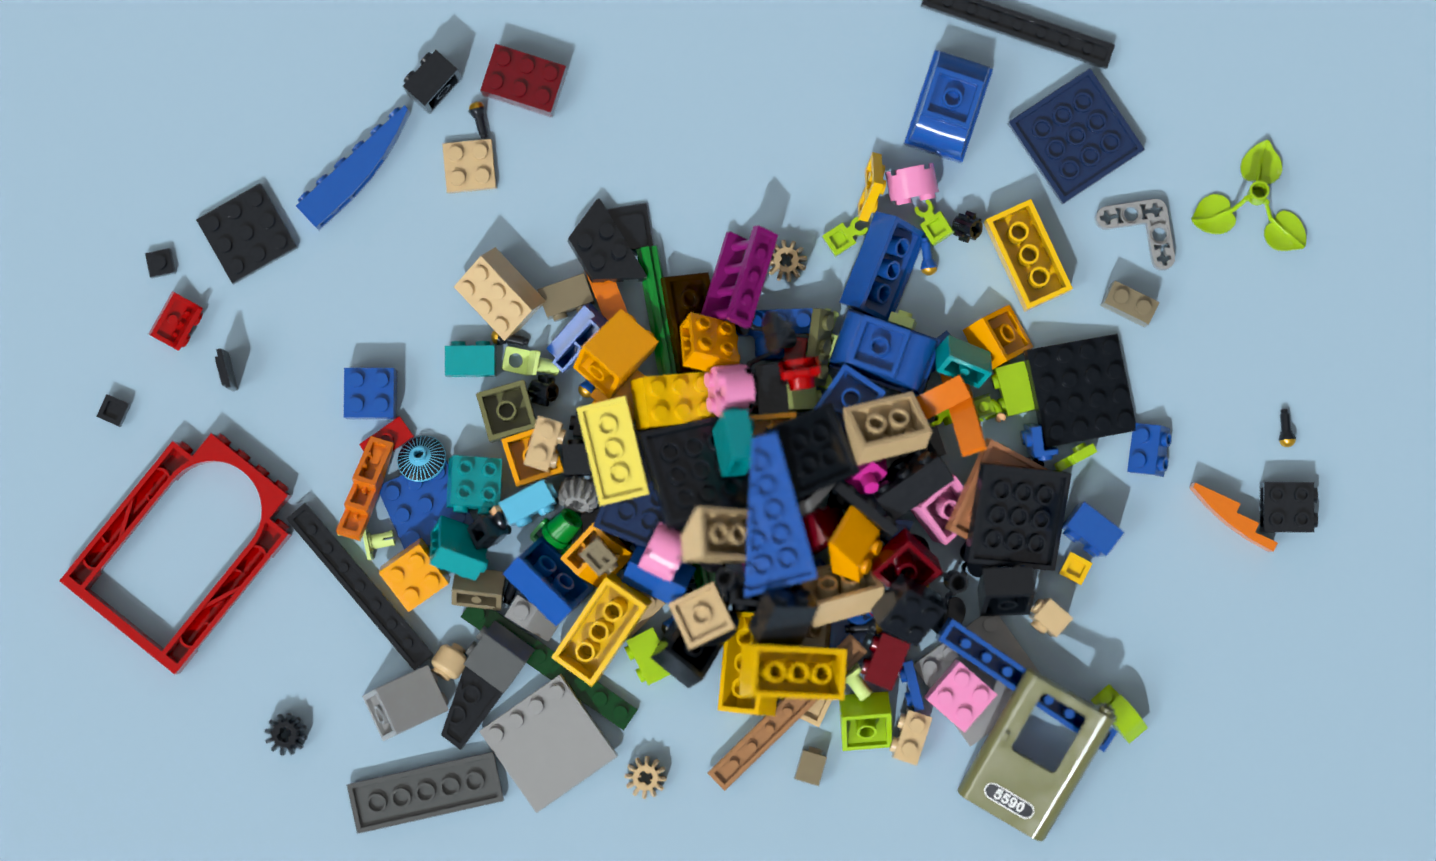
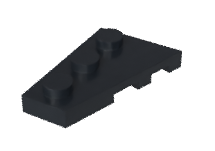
M465 666L441 736L462 750L503 693Z

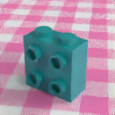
M729 408L722 412L712 430L721 477L746 475L751 464L752 433L754 432L753 419L749 418L747 409Z
M452 455L449 458L446 508H453V512L468 513L469 509L478 510V514L491 515L489 511L494 506L500 505L502 459Z
M441 515L430 533V565L476 581L480 572L484 573L488 566L489 560L486 558L488 549L476 550L467 530L469 525Z

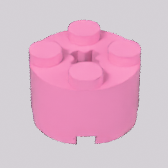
M934 163L928 164L929 169H925L924 164L895 170L894 176H891L890 171L885 172L890 201H895L896 205L911 203V197L919 196L920 200L936 198L935 193L939 192Z
M747 365L715 366L710 372L705 373L704 383L708 388L709 397L706 401L708 412H714L716 416L720 417L722 412L729 408L747 409L748 414L752 411V409L748 408L749 404L754 403L755 386L752 374H747L745 371L748 368Z
M659 522L638 567L670 582L682 560L681 535L683 532L675 528L667 529L666 524Z

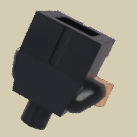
M500 505L494 506L489 511L493 516L492 518L480 515L467 527L476 550L488 549L511 534V526L507 525L502 516L503 510Z

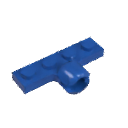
M812 308L755 311L756 316L753 323L756 326L762 327L765 313L774 311L783 319L793 323L792 328L796 334H810ZM750 329L747 335H741L736 331L738 337L753 336L755 340V357L768 352L765 347L763 332ZM781 349L780 353L773 354L763 360L782 359L785 355L784 349Z

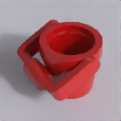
M818 356L778 362L781 379L788 381L790 391L815 388V376L821 374Z

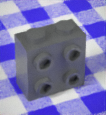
M494 621L489 628L486 626L482 628L476 637L480 641L478 643L474 641L468 648L466 654L469 657L464 662V665L504 694L535 649L500 623Z

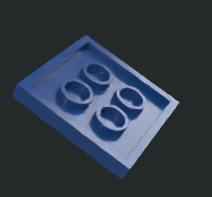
M447 460L442 471L431 480L414 482L401 475L382 484L379 494L404 549L420 538L424 540L427 546L430 545V533L441 515L467 525L474 522L469 509L468 513L453 512V508H446Z

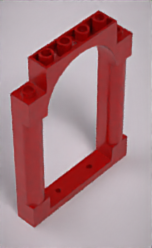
M211 433L194 455L192 454L194 449L184 441H181L180 444L172 441L59 580L174 675L182 672L198 652L197 649L269 560L275 557L292 536L287 531L290 527L279 518L276 521L273 520L292 497L287 493L289 488L280 480L272 481L268 477L270 472L260 464L256 467L249 462L251 457L244 451L238 449L236 452L229 446L232 442L221 433L218 436ZM221 462L233 465L252 480L259 493L262 512L258 530L251 542L165 648H162L90 588L102 575V570L175 480L178 481L186 472L205 463Z

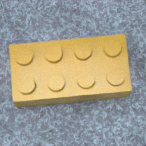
M1032 199L984 221L983 224L1024 312L1064 295L1073 289Z
M707 372L648 376L631 380L636 430L666 428L716 417L714 412H708L706 401L709 397L708 388L704 383V375Z
M614 573L609 574L605 577L551 658L587 684L593 686L599 681L653 601L635 588L621 582V578Z
M734 611L739 616V627L736 633L724 642L718 711L776 716L777 697L739 695L742 644L757 643L748 628L754 613Z
M742 644L739 695L844 700L847 649Z

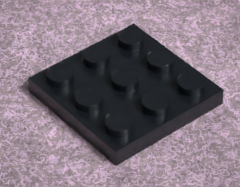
M261 183L196 219L232 284L243 280L298 248Z
M832 402L765 430V433L773 431L778 433L796 500L860 473Z

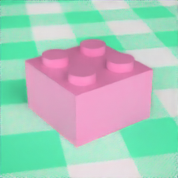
M953 475L954 481L911 509V512L931 540L947 545L957 536L945 529L964 488L955 475Z
M955 660L923 697L965 733L997 694L960 661Z

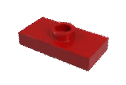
M400 416L372 435L373 437L393 442V451L414 438V435ZM370 437L359 444L363 451Z

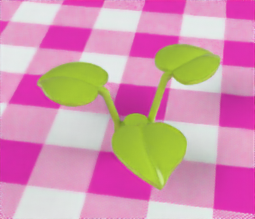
M1269 140L1255 145L1242 159L1240 165L1242 177L1246 181H1255L1251 184L1247 196H1244L1239 203L1230 208V202L1226 197L1219 194L1208 195L1200 201L1191 218L1192 223L1206 233L1224 234L1230 231L1236 224V218L1232 212H1235L1248 201L1256 206L1264 204L1268 220L1271 222L1264 229V238L1267 244L1277 251L1300 250L1306 247V232L1296 215L1289 211H1280L1275 219L1272 217L1269 206L1270 201L1267 199L1270 192L1268 185L1277 181L1281 176L1282 162Z

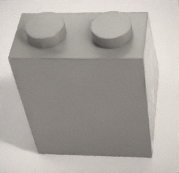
M428 665L362 696L383 741L449 710L447 707V697L443 692H440L437 685V676Z

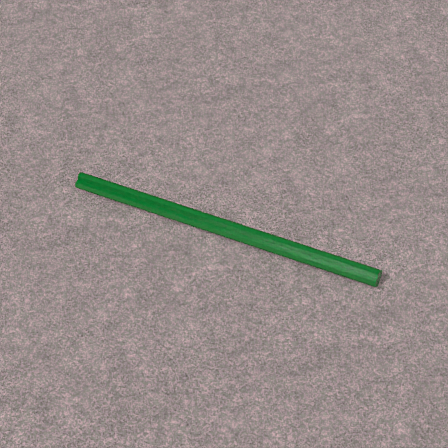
M657 245L642 247L641 249H636L638 262L647 275V279L642 282L650 330L658 341L654 349L658 376L676 374L660 280L663 278L659 249ZM692 562V566L696 568L694 572L696 590L712 582L716 584V571L708 572L698 562Z

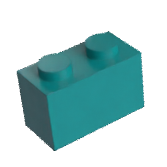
M948 335L935 350L937 372L952 378L960 375L964 383L976 388H980L992 374L991 352L951 335Z
M451 341V346H445V376L496 377L495 345H490V341H476V345H466L465 341Z

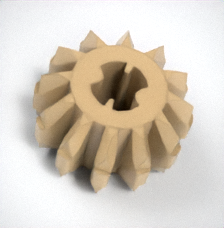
M785 240L781 241V249L777 244L775 245L774 251L776 253L772 255L774 260H771L769 265L774 267L769 271V274L774 275L778 271L777 281H781L784 274L786 275V281L791 282V273L798 279L800 274L796 269L801 271L806 269L805 265L798 262L807 261V256H798L804 249L799 247L797 250H794L795 241L791 242L790 248L786 247ZM786 255V258L787 256L792 258L790 261L791 266L787 267L785 264L784 267L780 264L782 256Z
M645 756V764L643 765L641 760L636 758L635 762L638 768L629 764L628 769L633 771L634 774L627 773L624 776L626 779H633L632 782L626 784V787L636 786L632 793L634 796L638 794L639 790H643L642 799H646L648 790H650L652 797H656L654 787L661 791L664 789L663 785L659 784L658 781H667L666 776H658L659 773L665 771V767L663 766L656 770L655 767L658 765L659 760L655 759L653 764L649 765V756ZM642 771H645L646 774L651 773L653 778H650V781L652 782L649 784L645 781L641 782L639 777L642 774L640 773Z

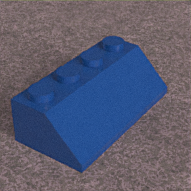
M876 211L839 303L852 310L889 322L888 319L891 311L896 312L920 252L921 238L926 237L925 232L897 216Z

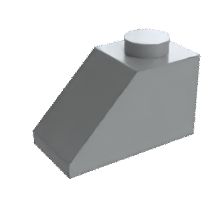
M521 595L516 596L505 614L506 618L549 642L559 624L555 626L531 602Z

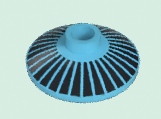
M415 437L406 442L399 451L397 458L398 468L402 475L411 481L425 482L431 480L444 468L446 451L440 441L433 437ZM423 453L420 458H416L418 454Z

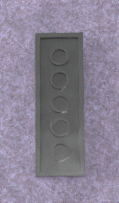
M494 752L347 784L357 834L504 801Z

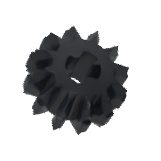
M288 713L286 719H284L282 714H278V723L273 719L269 721V724L274 729H265L266 734H272V737L267 738L265 742L271 743L274 741L275 744L271 747V751L274 752L280 747V755L282 756L286 754L287 749L291 755L295 754V747L298 749L304 747L299 739L307 740L308 738L307 735L300 734V731L306 730L307 726H297L301 722L300 717H297L292 722V713ZM284 727L286 728V731L290 730L292 733V735L288 737L289 741H286V738L282 739L281 733L284 732Z

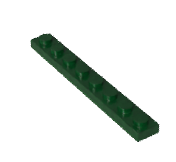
M467 607L461 615L462 619L480 631L484 626L489 628L494 621L500 623L535 649L526 662L550 680L562 674L580 701L622 730L626 728L637 712V708L601 683L597 682L590 686L551 657L555 651L497 611Z

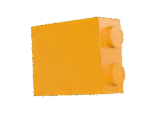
M620 309L582 346L573 368L610 400L653 353L658 341L649 330H645L640 326L631 314Z

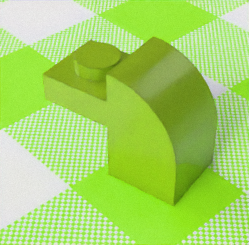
M1110 684L1091 699L1093 705L1105 703L1115 710L1114 714L1117 716V719L1112 726L1129 744L1148 728L1136 710Z

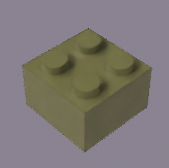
M524 380L476 393L487 436L491 443L535 428L537 420Z

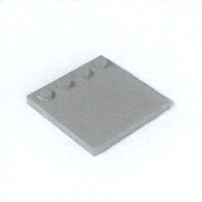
M980 616L965 627L1025 669L1029 667L1040 674L1000 616ZM942 643L914 663L915 670L929 689L955 660H958L997 694L965 733L956 726L971 747L991 732L1014 691Z
M562 674L552 679L479 731L536 813L618 756Z

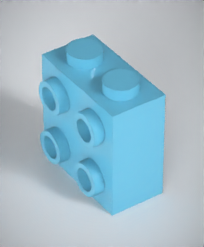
M541 480L499 502L509 524L512 526L517 525V527L521 528L533 522L531 517L539 513L540 516H544L554 511L553 506L557 504L555 498L558 497V493L553 483L547 484L545 480Z

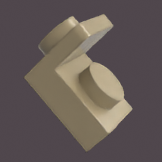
M599 536L579 554L599 577L604 572L609 575L619 566L616 561L621 557L618 553L614 554Z

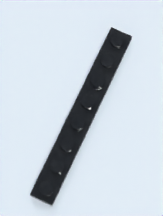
M922 0L920 6L1103 69L1108 68L1115 44L984 0Z
M304 503L286 518L413 670H416L434 655L307 503Z

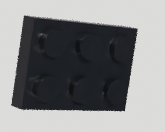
M840 481L829 497L846 511L850 505L856 507L879 529L880 539L887 544L899 530L896 527L897 523L886 514L882 516L877 512V506L867 498L865 500L857 495L858 491L847 482L843 484Z

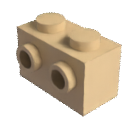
M538 416L525 457V466L545 472H550L551 468L556 467L559 457L556 449L558 443H563L566 430L563 429V423Z
M1051 598L1038 599L1032 605V613L1029 616L1032 620L1030 625L1039 633H1047L1051 637H1057L1073 619Z
M906 709L905 714L901 713L897 727L900 728L898 737H893L889 751L892 752L891 756L917 766L932 717Z

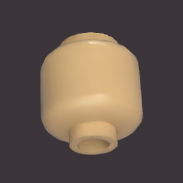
M453 643L452 646L448 644L442 645L431 660V664L434 667L432 671L446 681L459 678L465 667L464 662L467 660V657L464 655L466 650L456 643Z

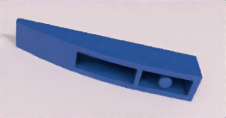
M405 105L401 109L399 107L394 109L389 114V120L384 125L378 124L370 132L372 135L365 142L362 140L357 143L352 149L353 153L347 159L343 157L334 165L335 170L331 174H324L316 182L317 186L311 192L306 191L298 198L299 203L296 207L318 230L323 228L359 194L386 160L410 115V111Z

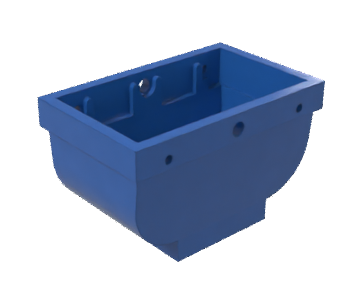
M935 50L904 145L962 164L993 69L980 63Z
M848 309L828 367L840 371L845 363L877 385L900 393L913 391L915 397H917L926 390L936 362L935 350L943 341Z

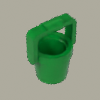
M565 508L551 520L546 517L530 534V539L533 542L538 540L540 537L537 533L542 529V534L548 543L558 549H565L561 553L563 556L573 545L571 543L572 539L582 526V520L573 510Z

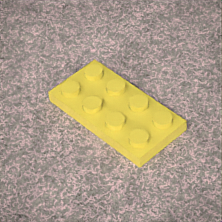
M622 396L577 407L600 506L650 494L627 397Z

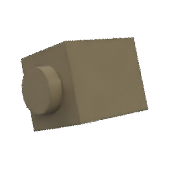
M809 746L808 750L802 749L794 779L819 786L827 756L822 755L823 750Z

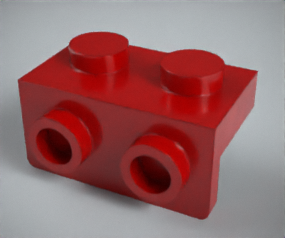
M172 291L148 334L179 351L181 347L184 348L191 337L189 333L193 325L197 326L202 319L203 313L201 311L203 308Z

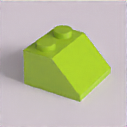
M873 692L861 701L856 694L844 695V700H839L842 751L889 748L892 742L889 692Z

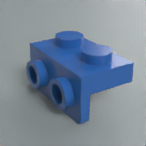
M1035 423L1023 424L1024 430L1020 431L1022 445H1026L1027 454L1033 456L1034 459H1038V461L1051 460L1053 455L1059 454V449L1056 447L1044 448L1041 426Z
M1136 423V430L1132 431L1127 472L1164 477L1169 464L1167 450L1172 441L1170 428L1161 425Z

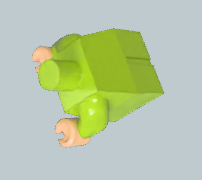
M990 393L974 398L981 422H983V418H985V421L995 418L998 423L1001 420H1006L1001 405L995 399H991Z

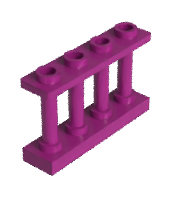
M759 225L753 226L748 240L731 231L726 232L701 315L720 320L727 319L744 328L751 327L778 234Z

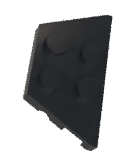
M597 199L569 236L568 244L592 283L608 280L623 282L624 280L638 279V282L645 281L647 275L601 199Z

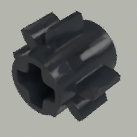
M966 211L965 214L959 213L952 223L953 235L958 236L959 241L966 243L970 239L976 240L983 230L982 219L976 217V213Z
M538 375V380H532L528 387V393L532 397L531 402L542 406H549V401H555L559 394V388L555 384L556 379L545 375Z

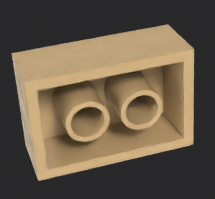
M496 247L481 255L454 286L504 341L517 333L546 302Z

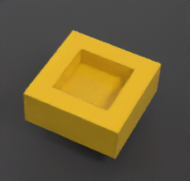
M1069 552L1058 574L1082 585L1093 563L1073 552Z

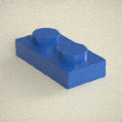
M913 660L904 661L899 675L901 682H906L908 692L904 693L907 706L912 707L913 711L923 710L924 705Z

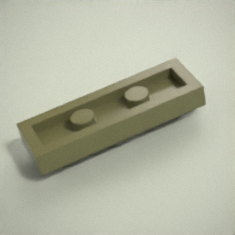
M812 308L807 357L818 356L820 361L821 374L815 376L816 386H826V379L829 373L828 360L831 352V334L834 327V312L821 308Z

